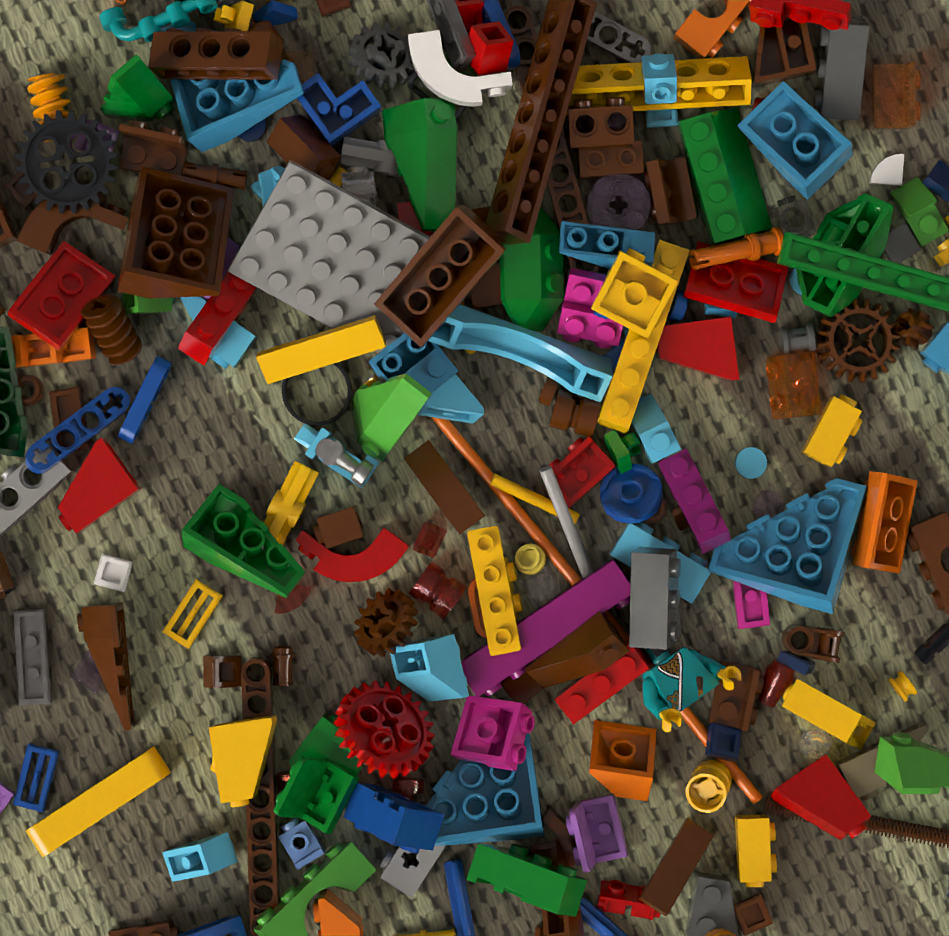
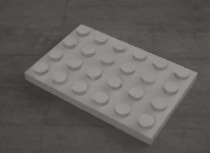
M290 160L230 264L228 272L331 328L376 315L387 342V347L405 332L376 307L374 303L430 237ZM385 348L375 350V352L380 353Z

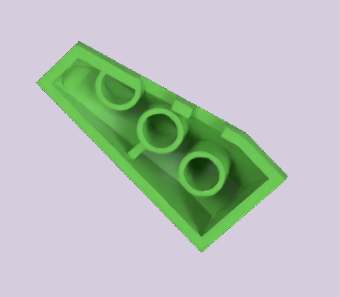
M407 373L391 377L385 383L376 381L371 387H368L366 384L361 385L353 396L351 403L357 443L361 445L362 450L367 455L378 458L382 462L406 433L432 393Z

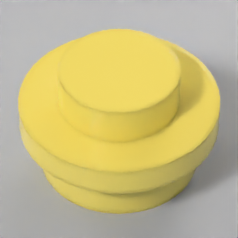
M536 544L523 545L515 555V565L525 575L539 573L546 563L544 550Z

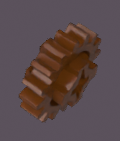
M387 588L385 595L378 591L374 601L369 598L366 600L368 605L366 609H359L362 617L354 621L359 626L354 631V635L359 638L357 644L363 647L364 650L373 656L378 654L381 657H385L387 651L395 654L397 645L404 648L406 646L404 641L406 636L413 637L414 634L410 631V628L416 626L418 622L412 617L418 614V610L413 607L415 602L398 589L394 592Z

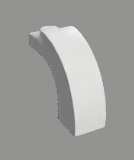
M440 30L408 34L410 55L414 68L428 89L440 98L457 105L476 107L482 106L481 93L487 92L488 97H498L506 95V90L512 89L511 72L472 77L455 71L444 57Z

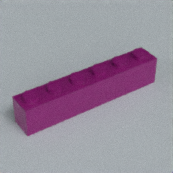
M611 559L517 622L521 643L520 651L491 656L487 642L461 660L463 672L467 678L468 685L476 697L483 693L486 697H489L503 687L500 682L508 676H511L513 680L526 672V664L535 658L538 659L599 611L607 618L605 612L613 606H616L619 610L630 603L631 581L616 559Z

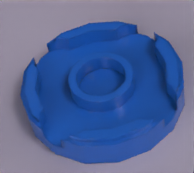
M632 464V469L623 474L620 473L618 468H615L604 477L600 486L601 504L606 514L616 521L627 524L640 523L651 518L659 510L663 501L662 484L658 475L647 466Z

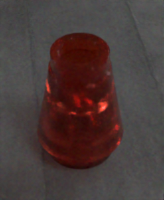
M773 658L771 664H767L763 688L758 701L775 708L777 702L784 695L785 690L795 680V670L777 662V658Z

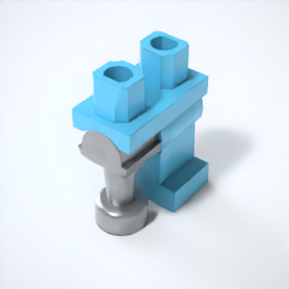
M304 423L294 440L308 448L305 455L313 460H318L319 458L323 464L329 466L360 488H363L380 462L370 455H367L365 460L362 461L347 451L342 441L332 438L334 434L329 430L321 428L320 431H317Z

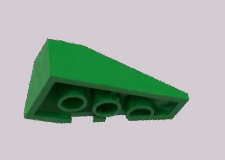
M136 54L111 75L107 87L110 92L104 96L103 100L106 103L100 108L108 118L153 122L156 118L161 121L171 114L174 110L172 105L176 100Z

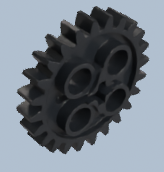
M56 110V120H52L48 114H44L45 124L43 125L36 120L32 121L36 130L34 133L28 130L23 131L28 141H18L17 144L24 149V152L14 154L15 158L23 160V165L15 167V171L24 172L25 174L18 183H29L30 185L25 194L31 195L36 192L38 195L35 199V204H40L47 200L46 210L51 211L54 205L58 204L60 214H64L67 205L70 206L72 213L75 214L78 211V204H81L85 210H89L90 199L98 204L101 203L98 193L100 191L105 194L110 193L105 184L106 182H116V179L110 176L109 173L110 171L119 170L117 165L111 164V159L118 157L119 153L109 152L108 149L115 144V141H105L103 139L107 135L108 130L103 129L98 132L96 128L99 121L96 119L87 124V114L85 113L80 116L79 120H76L74 110L69 111L67 118H64L61 110ZM77 135H84L88 140V147L82 153H77L72 147V141ZM47 139L53 140L57 147L56 153L49 158L45 157L40 150L41 144ZM65 153L70 158L90 155L95 157V160L92 162L71 164L69 171L64 166L39 168V164L42 162L63 160ZM84 166L89 167L93 172V180L87 185L81 184L77 178L79 169ZM52 171L58 172L62 178L61 185L54 190L46 184V176Z

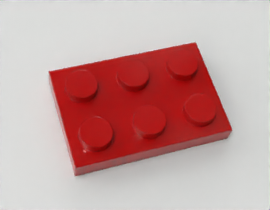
M63 241L10 307L7 316L60 351L85 320L81 315L83 306L90 300L103 296L115 281L116 276Z
M698 241L695 250L713 245ZM747 258L712 265L698 270H693L690 267L683 297L775 323L789 267L762 259L752 261Z

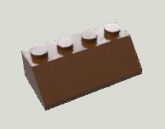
M466 205L456 206L377 299L374 305L420 347H423L506 249L492 229Z

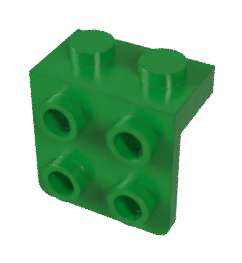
M326 713L323 714L289 760V765L292 767L302 756L327 759L356 776L366 764L364 763L358 768V758L356 756L347 758L351 750L349 748H340L339 745L344 738L335 736V733L340 728L334 725V721L338 716L332 714L329 717Z
M302 756L291 767L290 778L285 788L280 791L276 798L274 813L279 817L301 818L322 832L332 834L359 777L331 760Z

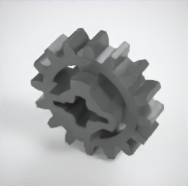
M377 22L372 25L371 31L364 26L361 29L360 35L355 34L349 50V55L352 56L350 66L358 67L357 77L363 75L367 77L365 84L369 85L372 81H376L378 89H381L383 83H388V86L394 89L397 81L404 85L407 77L414 73L415 68L411 60L408 35L402 36L400 34L402 30L400 26L394 31L390 29V23L386 22L384 28H380ZM369 43L372 44L367 47V50H364L366 45H368ZM403 61V64L396 69V66H398L400 62Z

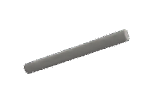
M550 465L545 466L539 470L582 578L593 572L592 566L553 469Z

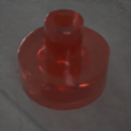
M396 777L392 780V791L399 792L401 796L413 800L414 794L423 793L424 779Z

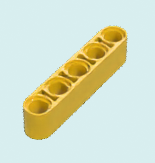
M154 746L66 803V805H63L26 830V833L41 856L44 857L172 772Z

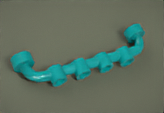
M216 0L173 2L166 7V11L156 16H147L141 19L137 26L130 29L123 27L126 25L127 19L121 7H112L103 11L99 19L105 31H112L115 37L122 41L131 42L144 37L145 42H152L153 33L162 32L161 27L169 23L174 28L183 27L190 22L188 13L197 8L203 14L210 13L218 7Z

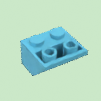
M455 634L405 643L406 646L404 648L397 645L396 653H390L396 679L428 702L469 696L467 678L463 672L460 648L456 642Z

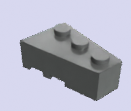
M851 15L848 30L821 28L820 46H823L822 58H819L817 63V77L820 78V90H815L813 106L814 109H818V113L825 119L859 121L869 25L863 16Z
M638 547L631 552L629 647L667 650L681 638L680 591L678 586L681 561L677 559L676 549Z
M696 871L684 936H705L708 932L719 928L727 929L738 936L730 881L726 876Z

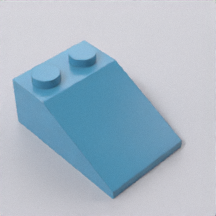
M784 81L738 124L740 130L777 171L807 200L853 156L852 143Z

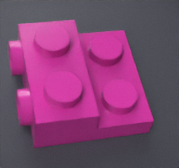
M570 268L557 328V334H562L565 340L569 342H578L581 339L590 340L597 347L603 349L610 348L612 345L619 346L623 325L611 319L600 318L594 315V310L591 309L607 275Z
M469 695L465 701L450 755L460 760L484 763L492 768L516 771L518 763H523L526 758L524 741L526 734L531 733L534 729L535 719L532 715L533 711L519 702Z

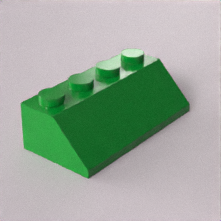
M738 108L705 113L681 120L677 125L708 236L713 246L772 228L746 135L738 127V124L741 122Z

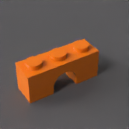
M724 0L725 12L716 18L705 17L694 9L677 30L673 39L698 59H705L707 55L713 58L724 45L720 39L726 31L733 34L744 20L740 14L746 6H750L751 0Z

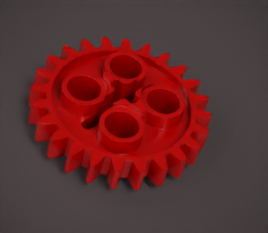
M373 681L370 686L363 682L358 689L353 687L349 694H346L342 699L341 705L335 712L338 717L335 719L334 725L340 727L335 736L344 738L339 746L340 748H349L351 750L347 755L348 759L355 756L358 758V768L365 763L368 765V774H371L374 769H378L380 778H383L389 771L391 777L395 779L400 773L406 777L411 770L417 771L429 757L428 753L434 747L430 742L435 737V734L429 732L433 722L424 721L429 712L419 711L418 707L422 702L416 701L412 703L410 701L411 692L403 696L401 694V686L398 685L393 691L390 689L389 682L387 681L381 688L377 681Z

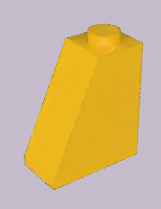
M796 679L794 684L791 683L784 692L783 700L785 701L782 707L862 750L876 725L875 721L799 679Z
M276 715L214 724L208 727L221 803L230 802L231 807L245 806L250 804L249 799L254 798L258 794L277 723Z

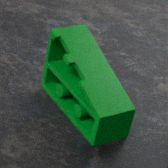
M478 843L466 880L473 883L491 884L495 886L494 891L504 894L507 891L520 897L521 901L557 915L576 917L587 884V879L576 875L577 869L563 864H559L558 867L552 865V858L541 854L531 856L528 854V848L511 843L510 848Z

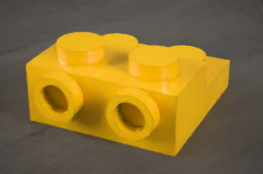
M631 248L628 249L627 253L620 250L605 277V281L591 309L649 338L678 280L672 277L675 271L660 263H657L655 268L644 263L646 256Z

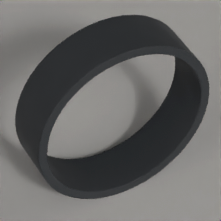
M338 363L333 365L344 375L348 388L347 399L341 411L331 419L321 422H311L299 417L288 403L286 388L289 378H286L282 383V398L285 407L294 418L308 425L321 426L334 422L345 413L351 401L352 386L348 374Z

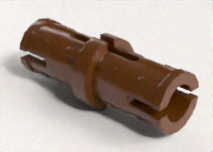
M184 161L182 176L245 191L247 170L219 167L220 164L213 163L211 166Z

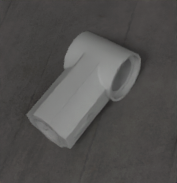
M349 137L344 138L341 165L370 169L377 174L387 175L388 173V176L400 177L396 169L398 166L392 150H388L385 140L372 142Z

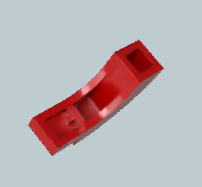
M386 527L382 529L367 549L356 554H340L330 548L326 549L323 543L319 544L317 539L306 530H302L295 540L300 544L297 549L311 560L315 556L320 559L314 567V571L327 578L342 582H360L383 574L398 562L410 546Z

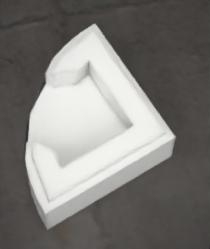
M895 154L881 161L872 172L869 184L902 186L904 154Z

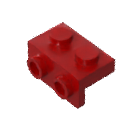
M590 436L585 440L582 437L578 438L567 449L570 454L562 461L557 458L549 464L553 469L569 509L616 468V465Z

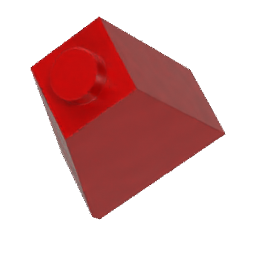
M731 317L664 326L655 352L657 353L658 360L728 381L740 380Z
M100 438L95 442L58 506L62 513L58 517L69 532L73 529L75 533H81L141 490V487L106 438Z
M826 754L775 788L770 795L778 804L840 841L848 835L854 839L867 829L865 823L872 817Z

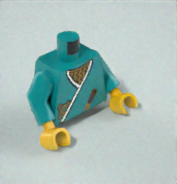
M682 647L671 654L668 650L645 649L654 666L642 674L644 680L642 683L643 704L658 720H662V729L665 732L671 731L672 724L670 721L675 722L678 727H681V711L719 685L717 680L722 679L726 690L734 689V682L729 678H736L738 681H741V672L737 667H725L693 649Z

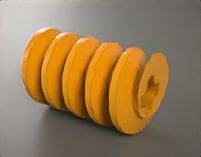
M49 73L27 79L29 82H34L27 87L28 92L36 94V96L30 99V104L39 107L33 111V117L42 119L39 121L42 125L45 124L44 114H48L52 120H56V110H61L64 118L68 116L69 111H65L63 107L70 104L71 99L61 98V94L69 89L65 86H58V82L66 78L65 74ZM47 139L43 143L54 141L51 139Z

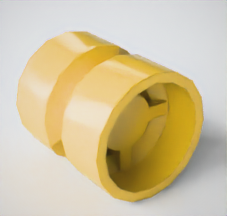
M717 760L700 762L694 768L686 786L688 803L694 809L705 813L717 811L722 807L732 785V776L729 769Z

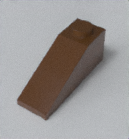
M599 611L527 666L525 670L540 686L547 688L603 671L629 652L617 628Z

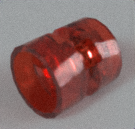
M431 561L408 594L421 604L430 603V610L444 620L463 595L467 586L455 577L447 578L446 571Z

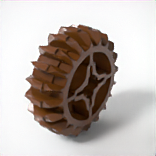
M867 298L863 300L861 307H859L858 300L854 299L853 303L850 304V309L848 306L840 311L841 313L838 312L832 316V321L828 318H821L820 323L828 328L827 330H816V335L825 337V341L816 343V348H826V352L818 356L819 360L829 357L831 362L825 366V369L829 371L837 366L836 378H841L845 371L848 372L846 379L849 383L854 381L855 374H858L860 383H865L867 372L872 380L878 379L876 368L882 373H887L889 369L884 361L892 364L897 361L894 356L889 354L890 351L899 352L901 350L899 345L892 344V340L900 339L901 335L897 333L891 334L890 330L895 328L898 323L896 321L889 324L886 322V319L892 313L888 310L879 315L882 304L876 303L871 310L869 309L870 299ZM849 315H863L873 321L863 329H860L852 323L849 324L845 317ZM837 326L842 329L841 332L845 336V344L838 353L834 347V333ZM880 328L883 336V346L878 356L876 349L872 345V337ZM869 331L864 336L865 341H862L865 342L864 348L857 346L848 350L852 346L851 341L855 340L851 338L853 333L857 336ZM854 352H857L868 358L871 364L865 367H856L844 362V360Z

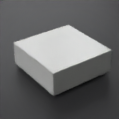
M102 553L94 584L125 592L133 561Z

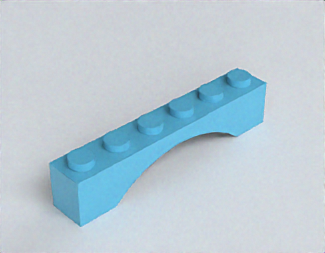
M460 304L428 340L452 350L482 351L512 359L547 375L570 392L601 402L613 377L612 361L610 358Z

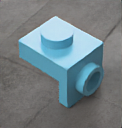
M657 53L642 56L645 103H675L677 101V74L674 54Z

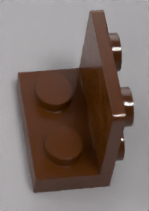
M129 120L128 125L120 124L119 131L125 138L119 168L140 172L141 167H146L182 176L189 144L182 137L183 135L179 134L178 130L160 127V131L157 132L149 128L148 124Z

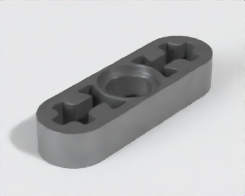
M597 12L594 13L591 25L594 26L595 19L601 23L596 27L594 37L588 35L586 42L627 63L642 62V55L638 54L636 58H632L630 56L631 50L625 46L622 47V52L616 50L622 41L623 34L629 36L625 41L626 43L635 46L639 42L642 44L641 50L645 52L643 56L650 55L651 46L645 37ZM611 27L616 31L617 40L613 44H604L600 40L599 32L603 28Z

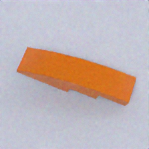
M78 328L60 351L35 334L11 336L16 361L15 369L97 359L95 340L91 333L92 328Z

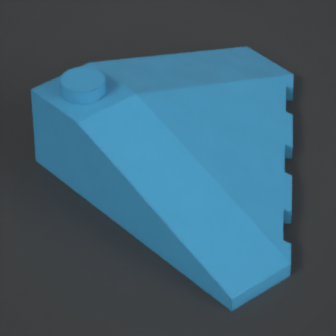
M190 21L187 25L176 29L183 30L184 32H195L197 28L196 24ZM170 24L161 28V31L166 32V29L174 27ZM190 49L185 52L184 56L189 53ZM219 49L214 52L213 56L219 52ZM247 49V50L242 54V56L246 55L247 52L249 51V49ZM285 59L280 63L278 80L170 79L186 138L202 153L231 141L304 94L296 65Z
M835 478L825 484L826 490L812 497H809L807 493L786 504V511L772 518L767 514L746 525L748 529L746 532L714 549L708 571L798 605L833 614L867 486Z
M530 733L526 734L524 741L526 758L523 763H518L516 771L492 768L484 763L461 760L452 772L448 770L432 789L435 794L426 805L444 814L434 846L509 841L545 836Z

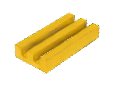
M195 579L162 633L190 649L223 595L200 580ZM199 588L203 593L178 632L175 633L172 631L174 625ZM208 595L213 597V600L186 640L182 636Z

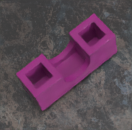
M687 448L659 461L660 472L674 500L678 502L701 553L704 554L731 541L729 530Z

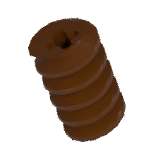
M113 295L99 296L83 306L81 315L86 319L87 326L92 328L91 333L97 338V344L102 347L103 355L109 357V364L121 365L127 363L140 353L142 341L138 337L131 320L127 317V313L117 297Z

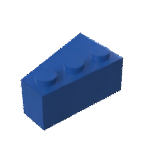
M357 782L344 814V818L355 823L354 828L372 833L377 838L393 846H400L403 850L417 854L420 849L433 851L444 814L378 785L365 782Z

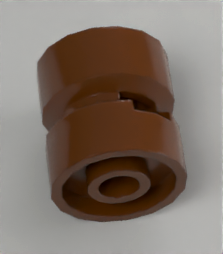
M559 388L549 427L564 431L571 427L574 429L575 434L592 438L602 400L598 402L584 396L579 398L577 394L567 389Z

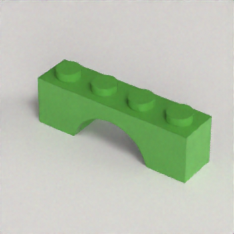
M337 842L325 853L327 858L320 865L317 863L312 865L303 874L304 881L297 887L294 885L289 887L280 896L282 902L273 910L271 907L268 908L257 918L256 921L259 924L253 930L258 936H308L304 917L307 905L314 895L329 887H337L344 891L355 892L376 869L352 842H343L342 844Z

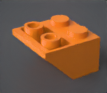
M329 889L321 890L319 898H315V903H313L314 922H320L321 930H318V935L316 936H364L362 917Z

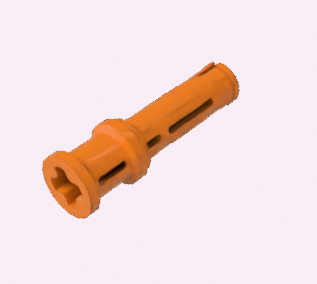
M773 227L769 232L757 235L751 233L737 241L696 250L693 249L689 251V255L694 257H689V262L693 270H698L744 258L756 261L761 256L772 253L778 256L784 235L780 228Z

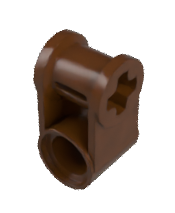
M795 624L788 626L783 631L781 641L788 651L795 654L840 663L838 651L841 637L845 636V632L824 627L815 628ZM802 631L805 641L802 646L794 648L791 644V636L794 632Z

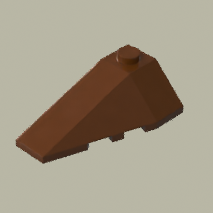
M123 602L83 606L82 613L77 615L79 632H84V639L124 730H132L135 727L124 604Z

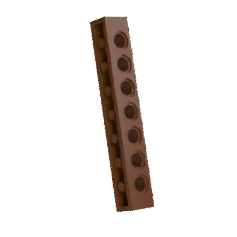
M593 0L548 1L486 220V224L492 229L499 241L507 245L531 242L597 3Z

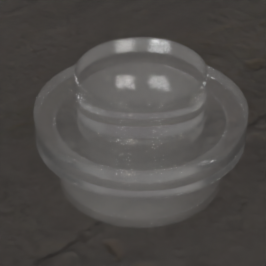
M810 728L802 734L800 746L808 757L818 759L831 750L832 738L828 732L821 728Z

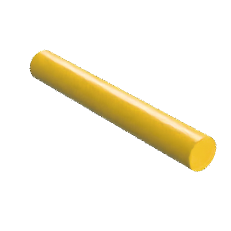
M496 473L493 475L490 485L557 516L550 499ZM569 509L573 522L576 524L580 513Z

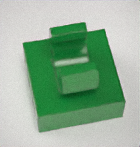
M616 430L605 434L604 439L607 452L620 473L623 474L631 470L632 463L630 457L641 453L640 441L635 433L627 434L622 439Z

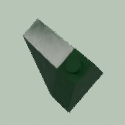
M0 327V455L24 457L28 423L21 400L22 392L15 369L16 361L10 330L8 327Z

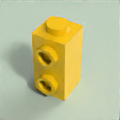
M840 394L839 398L835 396L830 397L801 453L827 467H832L834 463L840 464L848 449L844 446L848 436L854 437L863 421L859 418L862 411L855 408L857 402Z
M765 814L735 815L737 879L740 883H745V887H763L764 882L772 881L771 873L777 872L776 854H771L770 841H775L776 838L775 823L769 822V817Z

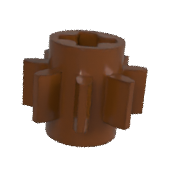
M909 308L908 312L900 314L895 320L898 325L893 328L894 332L901 335V338L897 339L896 342L914 349H918L919 345L927 343L932 336V329H934V326L927 323L930 315Z

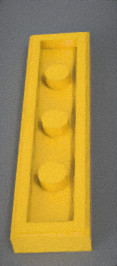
M376 315L257 352L256 359L267 384H271L385 348L387 342Z

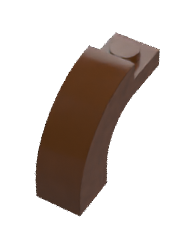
M98 193L101 203L98 204L90 199L89 210H85L81 204H78V211L75 214L72 213L69 205H67L64 214L59 213L58 204H55L52 210L48 211L46 210L47 200H45L28 216L20 231L17 242L51 255L61 231L75 220L82 218L96 219L127 232L129 218L125 216L127 211L112 204H109L108 209L104 208L108 197L102 193Z

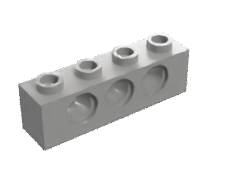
M51 445L42 454L35 451L33 462H42L45 465L47 455L54 451ZM64 459L49 471L42 473V479L37 485H32L28 481L27 474L30 469H28L25 462L19 467L16 464L12 465L1 475L4 480L0 483V538L75 472ZM9 488L16 490L18 493V501L14 506H9L4 500V494Z

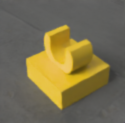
M240 1L230 7L223 5L222 9L216 8L213 20L225 24V29L236 28L241 31H248L254 5L245 1Z

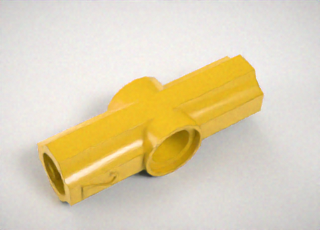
M295 461L291 466L281 489H278L266 511L267 517L264 521L269 528V532L282 545L285 544L291 528H295L300 515H302L306 506L305 501L319 475V472L298 461Z

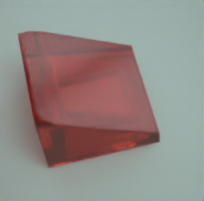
M429 521L424 522L413 545V550L434 558L447 533L446 529Z

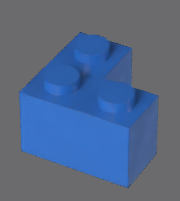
M317 73L302 84L304 94L296 98L332 147L382 112L380 103L363 80L336 98L320 74Z

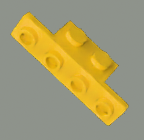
M498 526L470 530L467 532L489 653L491 656L520 651L521 643L516 620L520 619L519 612H523V603L520 593L515 594L513 581H517L515 563H509L508 557H504Z

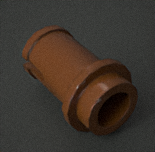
M275 646L273 652L270 653V657L274 658L273 685L291 686L293 685L292 658L295 657V653L292 652L291 646Z

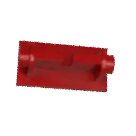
M601 880L597 907L603 908V912L624 915L626 905L632 906L630 916L653 920V917H660L658 911L639 900L646 885L635 886L625 884L619 880Z

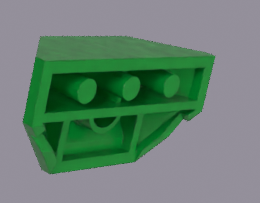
M864 193L857 197L858 199L827 213L813 237L815 240L880 258L887 246L894 207L887 202ZM796 269L803 304L830 317L853 303V300L857 299L862 290V287Z
M540 206L531 242L512 245L501 242L506 251L500 257L501 302L514 324L532 331H543L564 300L563 254L559 253L560 231Z

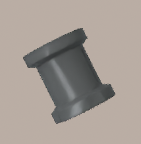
M807 323L805 327L786 329L785 327H780L779 333L783 355H788L790 351L809 349L810 352L816 350L812 323Z

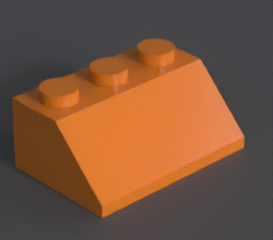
M869 472L868 480L865 483L867 490L863 509L858 521L857 540L852 548V565L900 574L918 480L882 472Z

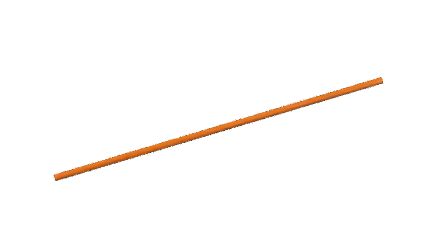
M431 417L533 541L544 550L545 555L572 586L580 581L581 577L511 494L490 485L494 473L450 420ZM607 610L605 612L607 619L617 628L623 641H628L630 636ZM689 707L681 711L682 719L706 747L708 729ZM715 758L729 769L732 779L753 804L763 797L735 762Z

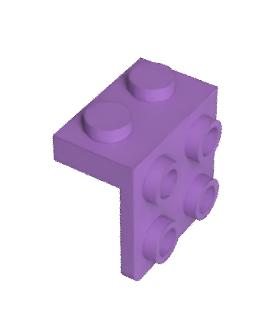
M608 794L580 800L569 810L570 816H566V825L569 834H574L577 847L573 848L574 859L577 866H582L584 873L591 872L596 863L624 858L629 855L615 795Z

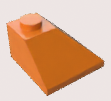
M594 720L589 773L616 797L648 801L653 780L657 729Z

